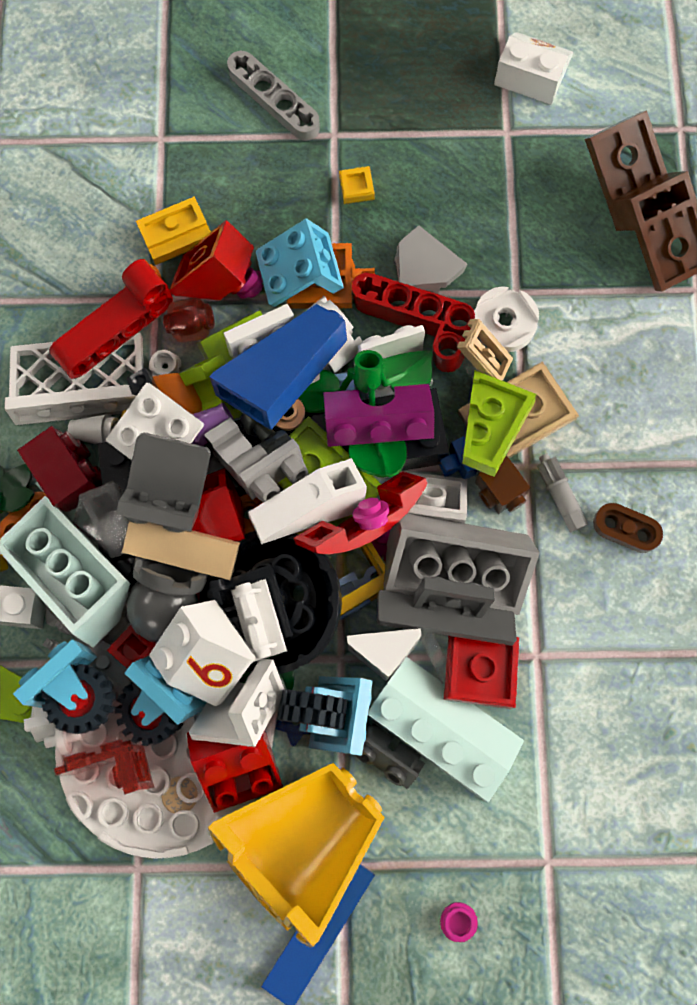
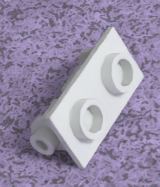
M266 579L252 584L244 583L231 590L246 644L255 657L253 662L286 652L287 649Z

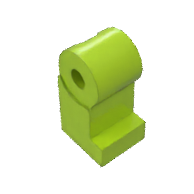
M222 354L203 360L179 373L185 386L193 384L202 402V411L224 403L232 414L233 419L239 418L242 415L241 411L215 395L210 380V375L226 364Z

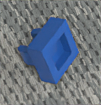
M464 436L452 441L449 449L450 455L440 460L441 464H439V467L444 477L459 471L462 479H469L475 476L478 471L462 464L465 446Z

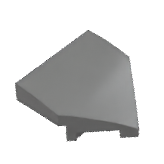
M417 226L398 243L397 253L393 260L394 265L397 267L398 282L438 294L440 288H446L463 274L467 267L465 261L421 226Z

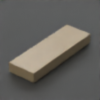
M129 521L122 553L230 580L240 543L193 530L191 532L177 533L163 528V525L150 522L137 524Z

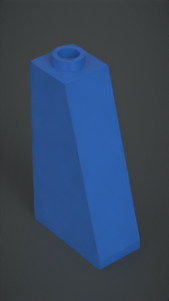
M318 304L314 305L214 371L210 375V380L215 395L272 430L346 343L345 320L334 310H327Z

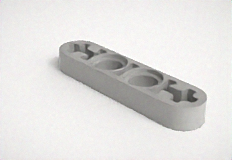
M236 51L229 56L227 65L229 76L233 82L296 138L309 141L317 137L320 131L319 115L311 106L247 51ZM246 65L248 72L243 69ZM260 81H267L271 84V87L266 91L255 89V85ZM281 100H288L293 105L288 110H280L276 107V104ZM300 120L305 124L311 122V126L309 127L308 125H303L301 127Z

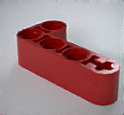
M145 259L134 261L124 270L122 280L126 286L68 330L50 346L49 353L69 378L75 379L87 373L171 306L173 297L167 284Z
M361 273L355 277L351 287L355 306L360 312L401 326L412 325L417 327L423 325L425 334L435 337L433 342L435 366L442 372L448 373L456 371L461 366L465 356L457 346L459 342H465V338L462 335L465 330L471 329L468 326L469 320L475 319L474 310L470 305L373 273ZM397 300L405 302L401 306L391 305V303ZM426 310L436 312L433 316H424L421 313ZM457 320L467 322L465 326L461 327L455 326L452 323ZM447 348L456 351L451 356H444L440 352Z

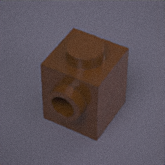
M507 455L495 477L479 472L475 480L476 485L481 490L479 492L481 500L487 508H494L497 514L506 509L511 513L521 507L527 501L524 497L531 488Z

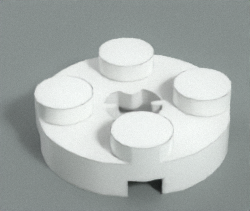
M509 287L493 288L480 297L474 310L475 319L482 321L507 352L520 350L529 344L537 330L539 321L537 305L527 293L521 290L518 293L514 290H508ZM506 313V317L510 314L513 317L511 325L505 326L498 322L500 319L499 314Z

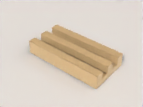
M470 319L468 326L471 329L464 331L462 336L465 338V342H459L457 348L479 372L503 381L513 357L480 319ZM477 337H479L488 348H485L483 344L477 339ZM494 357H496L502 364L500 365Z

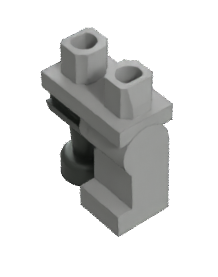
M246 414L242 415L239 424L248 435H257L261 441L254 447L240 432L238 425L231 417L204 434L212 454L252 500L257 497L264 503L281 492L277 483L287 477L294 484L309 475L299 445L293 438H290L287 432L284 430L277 432L270 430Z

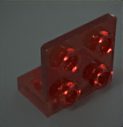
M121 739L101 745V753L96 754V752L86 753L84 751L63 758L65 765L54 768L55 776L76 775L116 762V766L112 767L113 778L117 788H123L124 795L155 788L144 746L133 745L131 740L123 741Z

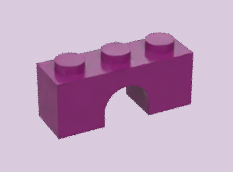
M429 384L394 387V399L382 406H371L362 402L359 397V390L323 392L328 447L434 438V406Z

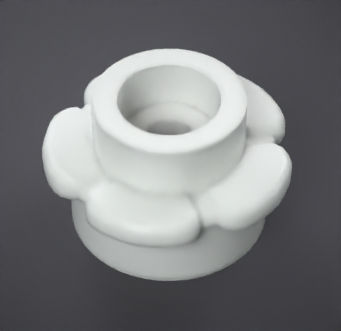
M159 350L152 355L149 362V369L153 372L152 376L180 373L181 360L178 355L168 350ZM164 364H168V368L163 369L162 366Z

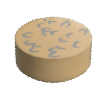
M181 777L172 778L168 791L162 795V802L165 808L172 813L180 810L190 811L196 804V802H184L178 797L176 785ZM188 778L184 779L181 784L182 794L188 799L196 798L198 791L195 784Z

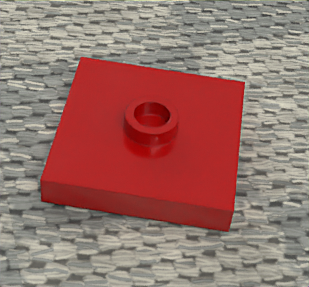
M448 636L444 700L506 709L516 708L519 637H516V642L511 646Z

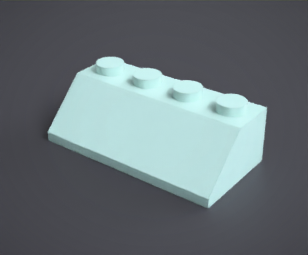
M44 496L0 538V553L74 636L94 647L120 621L130 582L58 508L51 504L48 497Z
M406 657L368 710V717L480 799L489 802L510 771L524 740L474 704L444 700L445 684Z

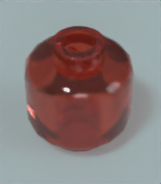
M191 297L170 303L167 314L163 317V324L166 332L172 334L176 341L187 343L208 337L210 330L214 328L215 319L213 310L208 303H204L200 298Z

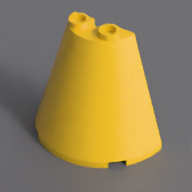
M334 763L214 821L208 827L217 848L220 851L224 848L228 851L227 863L247 889L283 928L288 931L294 926L299 932L295 937L308 947H313L320 940L385 818L381 814L382 808L379 803L369 794L364 798L359 795L353 788L357 782L352 774L343 767L339 769Z

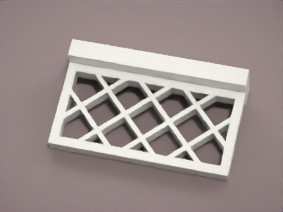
M137 333L122 345L134 344L135 351L126 360L116 354L122 347L120 346L77 379L69 378L61 367H58L51 361L53 357L49 353V349L53 342L10 346L9 397H5V411L15 425L79 419L104 414L117 415L121 414L123 410H127L136 398L135 395H132L129 385H120L116 380L126 370L134 374L144 368L143 337L141 333ZM20 356H36L38 360L27 370L20 366ZM109 358H112L120 366L108 376L99 368ZM46 364L55 372L42 383L34 375ZM94 373L104 380L97 388L87 389L83 386ZM61 377L71 383L62 392H53L50 389ZM30 380L38 386L31 395L19 396V389L27 381Z

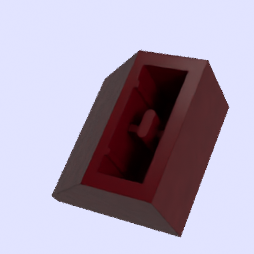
M50 426L17 450L54 507L68 512L104 499L100 468L92 466L88 460V457L91 456L88 448L80 439L75 440L68 431L62 433L55 427Z

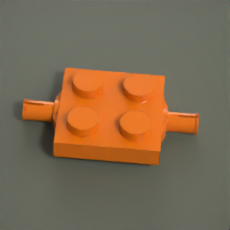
M331 243L344 288L333 294L313 284L287 299V304L290 309H308L323 296H326L327 301L331 300L338 308H352V281L361 273L375 274V268H355L352 259V243Z

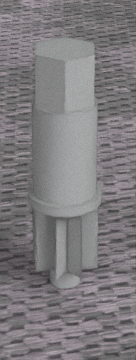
M548 453L540 456L541 464L537 465V469L570 533L588 525V522L557 458H550Z

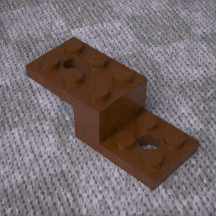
M647 110L641 111L585 138L616 231H635L655 291L662 292L696 275L697 198L688 171L667 173ZM624 147H628L632 153V159L628 165L623 164L620 157ZM678 238L681 241L682 249L677 256H674L671 252V244Z

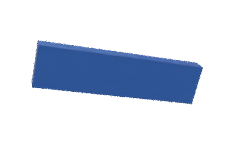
M359 865L320 940L313 947H308L298 941L295 936L299 932L295 931L261 987L285 1005H296L374 878L375 874L363 865Z

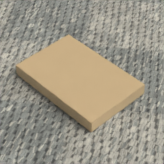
M543 362L507 381V383L537 394L533 407L507 453L508 458L568 425L579 416ZM470 403L458 409V415L466 427Z

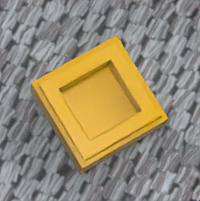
M370 166L339 170V181L344 204L375 200Z

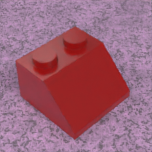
M225 220L183 255L169 289L170 293L174 296L221 300L229 293L236 294L246 283L245 274L252 264L250 259L254 246Z

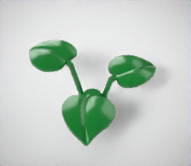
M372 350L361 351L356 354L354 368H348L347 376L341 386L339 379L334 373L323 369L319 373L320 379L310 384L298 399L303 403L306 413L325 412L323 392L345 391L353 379L359 391L368 393L369 405L376 406L375 390L380 385L383 387L390 385L393 392L396 386L430 385L432 380V350L408 352L385 359L378 352ZM404 441L349 445L348 455L349 459L352 458L358 470L369 475L385 478L395 476L403 469L407 458V447Z

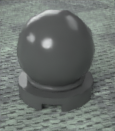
M136 557L132 572L133 577L138 582L131 588L126 600L127 618L135 633L149 642L157 643L180 607L199 603L196 593L203 591L208 575Z

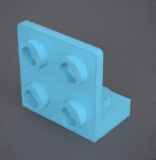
M307 218L256 250L268 304L273 307L313 284L333 294L344 288L329 233Z

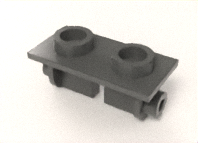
M366 723V740L363 744L362 756H355L360 761L369 765L372 764L384 772L385 777L391 783L408 789L417 779L419 772L425 765L420 760L421 755L411 750L402 742H399L395 750L391 751L387 747L394 737L375 723L372 725Z

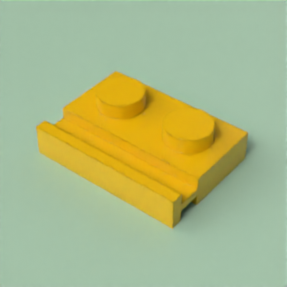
M195 196L136 220L155 265L186 253L211 233Z

